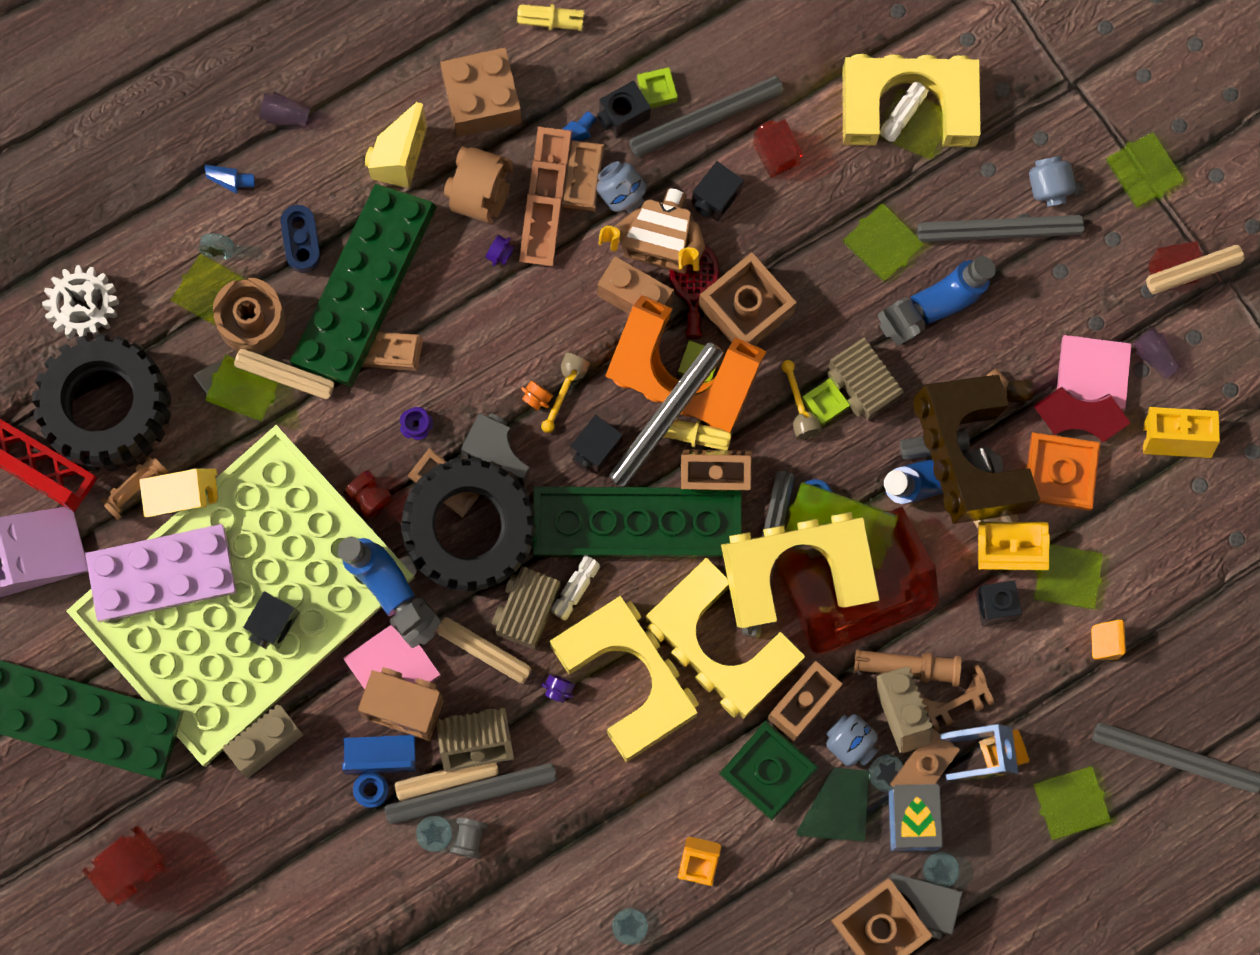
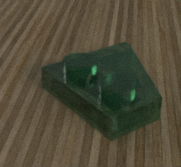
M833 768L797 829L796 837L864 842L869 770Z

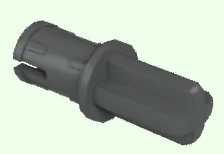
M966 428L957 431V442L961 451L970 450L969 436ZM923 436L900 441L901 456L905 460L931 456L930 450L924 444Z

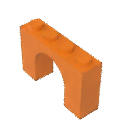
M641 295L632 307L605 376L612 379L616 385L622 388H632L643 393L647 399L661 403L666 400L680 381L665 369L659 355L660 340L673 309ZM735 337L725 354L717 376L702 384L681 412V415L696 417L706 422L708 426L720 428L730 433L740 416L767 351Z

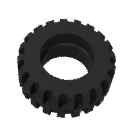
M96 334L94 341H90L87 336L76 338L78 345L71 348L67 343L58 348L61 355L56 359L50 356L44 363L48 369L45 374L38 373L35 381L39 390L33 392L32 403L37 408L33 413L37 424L41 427V433L61 456H64L78 466L84 465L91 471L98 472L100 467H105L108 472L118 471L119 464L126 463L128 467L137 464V456L144 453L147 457L154 451L151 444L155 440L161 442L165 435L162 429L163 425L170 422L171 413L168 410V406L172 404L171 395L166 387L167 382L158 366L146 354L144 349L136 343L130 345L127 339L116 336L114 340H110L107 334ZM101 376H117L125 379L133 390L134 399L128 415L122 422L104 431H88L77 425L72 416V405L76 394L87 382Z
M460 457L451 459L443 464L440 463L431 468L428 473L416 482L406 500L402 513L401 530L407 554H409L415 567L429 580L447 589L469 592L495 586L519 569L532 548L531 544L535 536L536 526H534V506L530 503L529 493L525 486H521L517 481V477L511 471L507 472L501 468L500 464L493 461L487 462L481 460L482 458L471 457L470 459H461ZM462 492L478 493L488 498L497 508L501 519V531L495 545L485 554L472 558L459 557L445 549L439 541L435 529L436 515L441 505L451 496Z

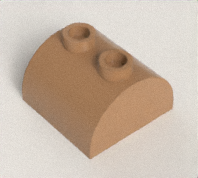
M890 878L886 879L831 920L855 955H909L933 937Z

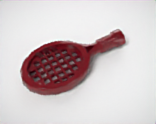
M706 244L699 261L700 268L698 271H700V274H695L693 268H687V274H675L674 270L669 269L670 283L675 294L688 306L689 313H687V329L685 337L688 339H700L702 337V330L700 329L701 314L699 313L700 294L719 279L718 259L713 250ZM702 258H707V262H702ZM702 264H707V268H702ZM688 270H693V274H688ZM709 271H714V275L709 274ZM682 277H687V281L682 280ZM688 277H693V281H688ZM695 277H700V281H695ZM702 277H707V281H702ZM682 283H687L686 287H681ZM688 283H693V287H688ZM695 283H700V287H695ZM702 283H706L707 287H702ZM688 290H693V294L688 293ZM695 290H700V294H695Z

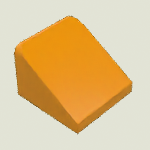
M1114 620L1092 626L1093 659L1118 660L1126 653L1125 624L1123 620Z
M1014 729L1012 732L1017 766L1029 763V757L1019 730ZM995 736L979 741L987 767L999 766Z
M687 837L678 879L712 886L721 844Z

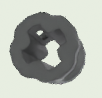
M458 817L456 823L459 825L455 846L450 848V853L480 860L482 854L479 852L483 831L487 830L488 824Z

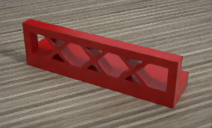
M0 419V446H2V449H0V468L75 513L98 478ZM6 432L13 436L6 437ZM23 441L26 443L28 456L15 458L10 455L8 444ZM33 448L38 450L39 453L34 454ZM45 458L53 459L55 472L43 475L37 471L35 461ZM60 464L68 469L61 470ZM78 474L85 479L74 494L64 487L63 477Z

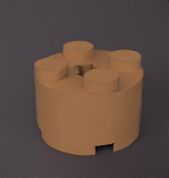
M461 147L456 159V166L458 167L454 178H448L444 188V196L450 198L449 208L452 212L492 224L491 216L498 218L506 202L511 185L505 182L506 172L513 174V162L509 158L474 147Z
M256 278L235 280L226 284L216 295L213 303L214 322L222 339L230 348L237 352L240 349H246L262 355L279 342L285 330L286 316L276 291L268 283ZM255 313L256 316L253 319L248 318L244 320L246 314L252 316Z

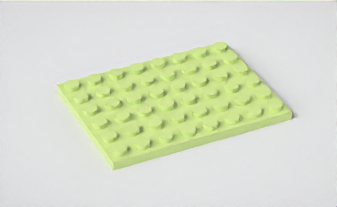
M277 425L216 478L218 492L216 503L209 504L208 492L205 489L207 507L177 512L147 539L223 524L226 530L237 594L99 623L96 618L92 590L90 589L67 610V613L145 701L184 711L177 737L204 767L224 751V744L229 745L230 740L235 741V736H240L241 731L245 732L247 727L252 725V722L255 723L258 718L265 714L382 608L367 586L345 569L343 560L338 555V546L343 539L347 537L370 539L381 545L389 553L402 571L408 584L415 578ZM264 591L293 606L300 612L279 649L270 644L267 650L248 640L251 633L243 628Z

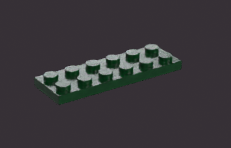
M375 183L290 360L294 367L350 387L353 386L437 209L433 202Z
M534 487V526H536L533 537V557L724 558L721 545L730 543L729 536L741 534V490H702L675 487Z
M0 660L1 735L164 780L184 711Z

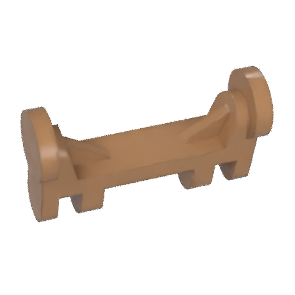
M148 455L143 465L138 464L134 468L136 470L134 474L118 489L113 488L109 491L111 495L107 499L103 497L100 500L117 520L122 518L119 514L122 511L121 506L141 488L140 479L159 476L161 473L163 475L169 473L155 458L152 459Z
M979 665L972 667L974 674L965 694L947 703L930 701L921 694L923 704L926 705L925 710L928 711V717H930V723L933 724L934 730H940L935 717L940 716L943 724L947 727L953 724L948 711L969 700L976 711L983 709V704L979 698L981 694H983L988 705L994 703V699L986 685L985 675Z

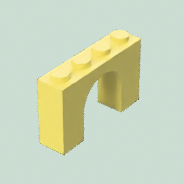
M856 54L851 56V58H845L843 66V145L876 146L880 134V98L887 90L896 85L918 82L931 91L940 103L942 110L943 147H976L980 138L979 60H971L967 56L937 59V57L932 55L919 56L917 59H907L901 55L871 58L866 54Z
M852 512L831 516L832 523L819 525L818 519L798 522L797 530L785 532L784 526L763 529L764 536L751 539L750 532L729 536L730 543L722 544L721 547L737 627L746 628L777 621L770 587L771 568L782 552L792 546L801 544L818 550L828 561L833 576L838 607H850L879 601L864 519L853 518Z
M705 558L646 615V622L649 624L646 629L654 634L658 642L661 643L665 640L674 649L671 655L683 667L689 664L698 673L695 678L705 690L710 693L714 689L723 698L720 704L731 716L735 718L739 715L744 720L803 662L805 656L780 632L753 659L744 664L727 666L716 663L708 658L697 642L696 625L703 613L729 589L728 579Z
M619 596L552 639L550 647L569 675L600 655L612 651L630 653L638 657L648 668L652 679V690L647 701L639 709L607 729L608 736L627 763L696 718L698 712L695 707L699 706V703L688 687L683 690L677 682L676 678L680 675L671 660L668 658L663 661L657 652L660 644L650 630L644 632L638 623L641 616L631 601L625 603L622 597Z

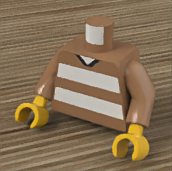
M676 189L667 190L663 203L646 200L641 208H636L614 227L604 226L601 228L598 245L610 242V250L614 252L618 250L619 243L622 242L621 247L625 258L668 270L671 269L686 274L688 264L693 265L694 271L699 270V260L705 249L700 226L694 222L692 213L689 210L683 209L686 194Z

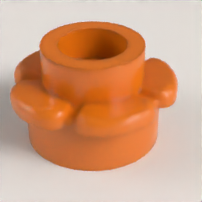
M533 380L529 382L526 388L522 386L521 390L526 393L522 399L538 411L542 406L549 408L548 403L553 397L550 392Z

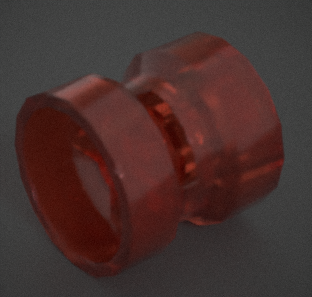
M370 470L357 476L344 490V494L350 501H356L359 504L360 512L367 519L380 512L392 499V495L386 488H380L376 484L377 479Z

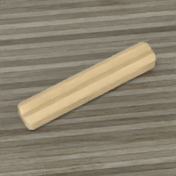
M1233 245L1149 275L1146 279V284L1151 294H1157L1239 265L1245 260L1244 253L1239 245Z
M240 349L235 358L234 366L236 368L319 398L329 399L333 391L334 382L332 380L258 353Z
M445 617L437 628V633L515 681L523 684L528 679L531 673L529 665L452 619Z
M497 762L447 772L440 770L398 781L395 783V790L398 799L404 801L496 777L499 774Z

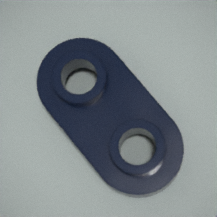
M290 206L281 216L285 256L289 266L294 271L307 273L318 266L321 258L315 218L311 210L306 206ZM297 221L305 223L301 229H295L293 225ZM303 252L310 254L306 261L298 260V256Z

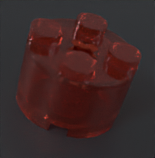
M139 825L131 829L135 836L132 838L130 835L128 837L121 836L91 861L95 866L93 870L91 867H85L82 870L83 874L109 905L113 902L117 906L123 905L138 892L134 887L143 879L145 882H150L166 869L162 863L166 857Z

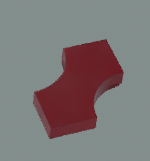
M1060 387L1034 405L1054 435L1069 429H1081L1094 434L1103 443L1131 423L1110 394L1098 399L1085 400L1071 395L1065 388Z

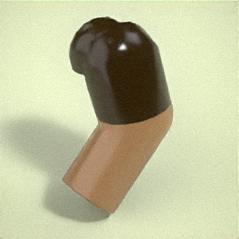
M997 368L987 375L999 374L1008 402H1026L1036 393V385L1029 379L1008 381Z

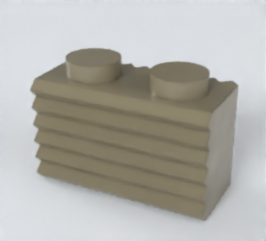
M865 338L830 360L828 366L831 370L828 372L829 378L832 379L838 389L844 388L850 397L847 402L851 410L858 417L863 415L867 422L898 402L904 393Z
M521 567L519 574L513 573L505 590L506 593L510 594L506 606H498L492 624L497 626L495 630L496 635L535 650L547 623L551 608L560 591L561 582L526 567Z
M906 666L877 676L876 692L899 752L905 753L930 745L933 724L930 723L928 711L925 710L926 705L923 704L921 693L918 692V686H916L914 674H911V668Z
M275 705V710L270 709L269 714H264L263 718H258V723L252 722V727H247L246 732L241 731L240 736H235V741L230 740L229 745L224 744L223 750L239 771L248 779L301 738L303 734L280 705Z
M502 707L499 710L486 709L478 714H466L464 717L453 715L444 720L438 719L436 721L444 772L514 759L506 710Z

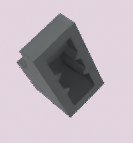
M479 413L461 448L462 457L465 459H470L471 457L482 458L481 460L500 464L501 468L507 472L511 471L517 477V481L524 486L530 475L529 466L522 463L514 455L508 441L511 437L510 427L506 426L507 421L494 414H489L486 417Z
M895 873L889 875L890 880L933 936L932 939L941 940L942 935L948 936L952 934L962 892Z

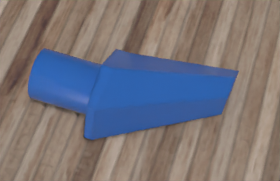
M586 112L578 122L571 121L563 130L572 131L571 140L582 141L591 137L588 130L597 119L590 112Z
M205 165L206 178L234 193H238V188L255 187L254 174H238L237 169Z

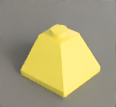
M416 102L377 137L374 148H368L365 166L369 169L371 179L410 189L427 130L422 103Z

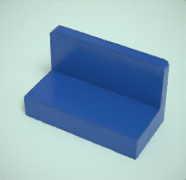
M415 736L344 738V763H342V771L346 775L364 774L367 772H416Z

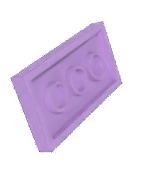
M223 524L85 553L96 618L99 623L237 594L227 535Z

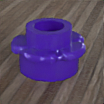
M498 235L489 248L485 258L493 262V267H496L499 262L505 265L514 250V247L510 245V237L505 239Z
M420 407L404 411L399 419L401 424L400 431L408 439L412 437L415 440H422L428 436V431L433 427L432 417L427 415L426 410ZM418 421L419 426L414 427L413 422Z
M549 674L546 683L542 682V687L547 689L545 696L555 701L564 703L566 698L574 697L572 691L575 683L558 675Z

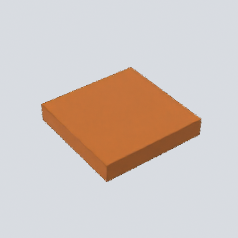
M1033 432L1030 437L1027 468L1031 470L1040 497L1038 503L1091 511L1094 503L1101 442Z

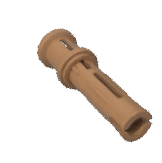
M856 649L854 672L862 671L883 674L907 666L911 668V674H914V677H919L923 683L929 684L930 681L952 683V686L958 687L962 658L961 656H955L954 659L933 657L932 653L928 652L922 654V657Z

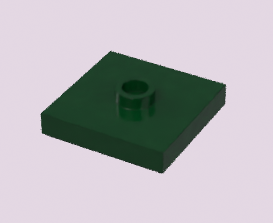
M765 721L722 769L719 775L769 820L773 821L819 767Z

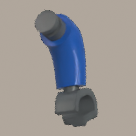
M979 256L974 261H963L953 272L939 282L911 296V298L904 297L879 312L877 316L881 321L880 328L885 336L891 337L898 346L908 342L925 330V324L951 316L976 302L988 289L989 279L996 272L994 263L985 256Z
M989 446L962 452L964 457L973 466L982 471L1000 473L1002 472L1001 469L1004 468L1000 455H996ZM933 460L908 464L889 472L884 479V487L889 498L895 503L906 505L942 494L940 482L934 475Z
M355 537L343 539L338 546V555L343 560L345 569L367 586L388 617L394 615L390 619V623L411 648H414L420 643L426 644L435 637L433 632L441 624L439 617L423 598L413 600L415 598L414 593L389 553L381 545L370 539H357Z

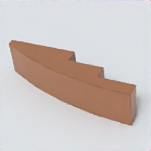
M538 126L519 262L553 266L572 135L570 130Z

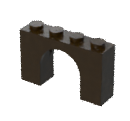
M999 374L926 384L913 398L914 412L920 419L924 432V444L930 450L934 463V475L940 482L944 494V507L950 513L953 524L1027 513L1040 501L1030 468L1000 473L982 471L973 466L964 457L957 442V429L959 425L995 420L1009 406Z

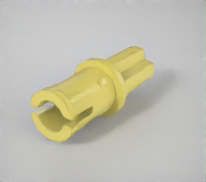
M551 4L550 7L519 5L517 22L523 25L548 27L550 31H552V27L582 31L584 10L554 8V4Z
M676 419L663 438L691 443V447H696V444L720 450H728L732 435L731 432H726L720 428L702 425L700 420L693 423Z

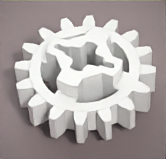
M77 265L74 274H70L65 268L62 270L63 279L51 278L55 287L54 289L45 288L44 292L50 300L43 301L42 305L45 310L50 311L45 317L49 323L55 322L53 328L56 332L60 333L65 329L67 338L72 339L75 333H78L79 337L87 336V332H92L96 336V334H99L98 328L100 326L106 329L110 328L107 318L117 317L116 311L111 306L118 305L119 300L116 296L112 295L116 292V289L112 283L107 284L109 279L104 273L97 277L94 267H90L87 273H84L80 265ZM102 293L103 302L99 310L97 302L100 300V294ZM61 296H63V297H64V305L60 308V309H61V312H60V310H59V303H60ZM72 297H75L77 300H81L82 302L86 301V304L90 309H87L85 306L82 307L79 304L76 305Z

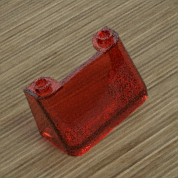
M903 507L879 514L872 524V536L867 537L879 601L850 607H838L831 568L823 555L810 559L806 550L790 548L781 553L775 560L777 571L804 636L813 652L825 653L923 615L937 605L939 592L936 567Z

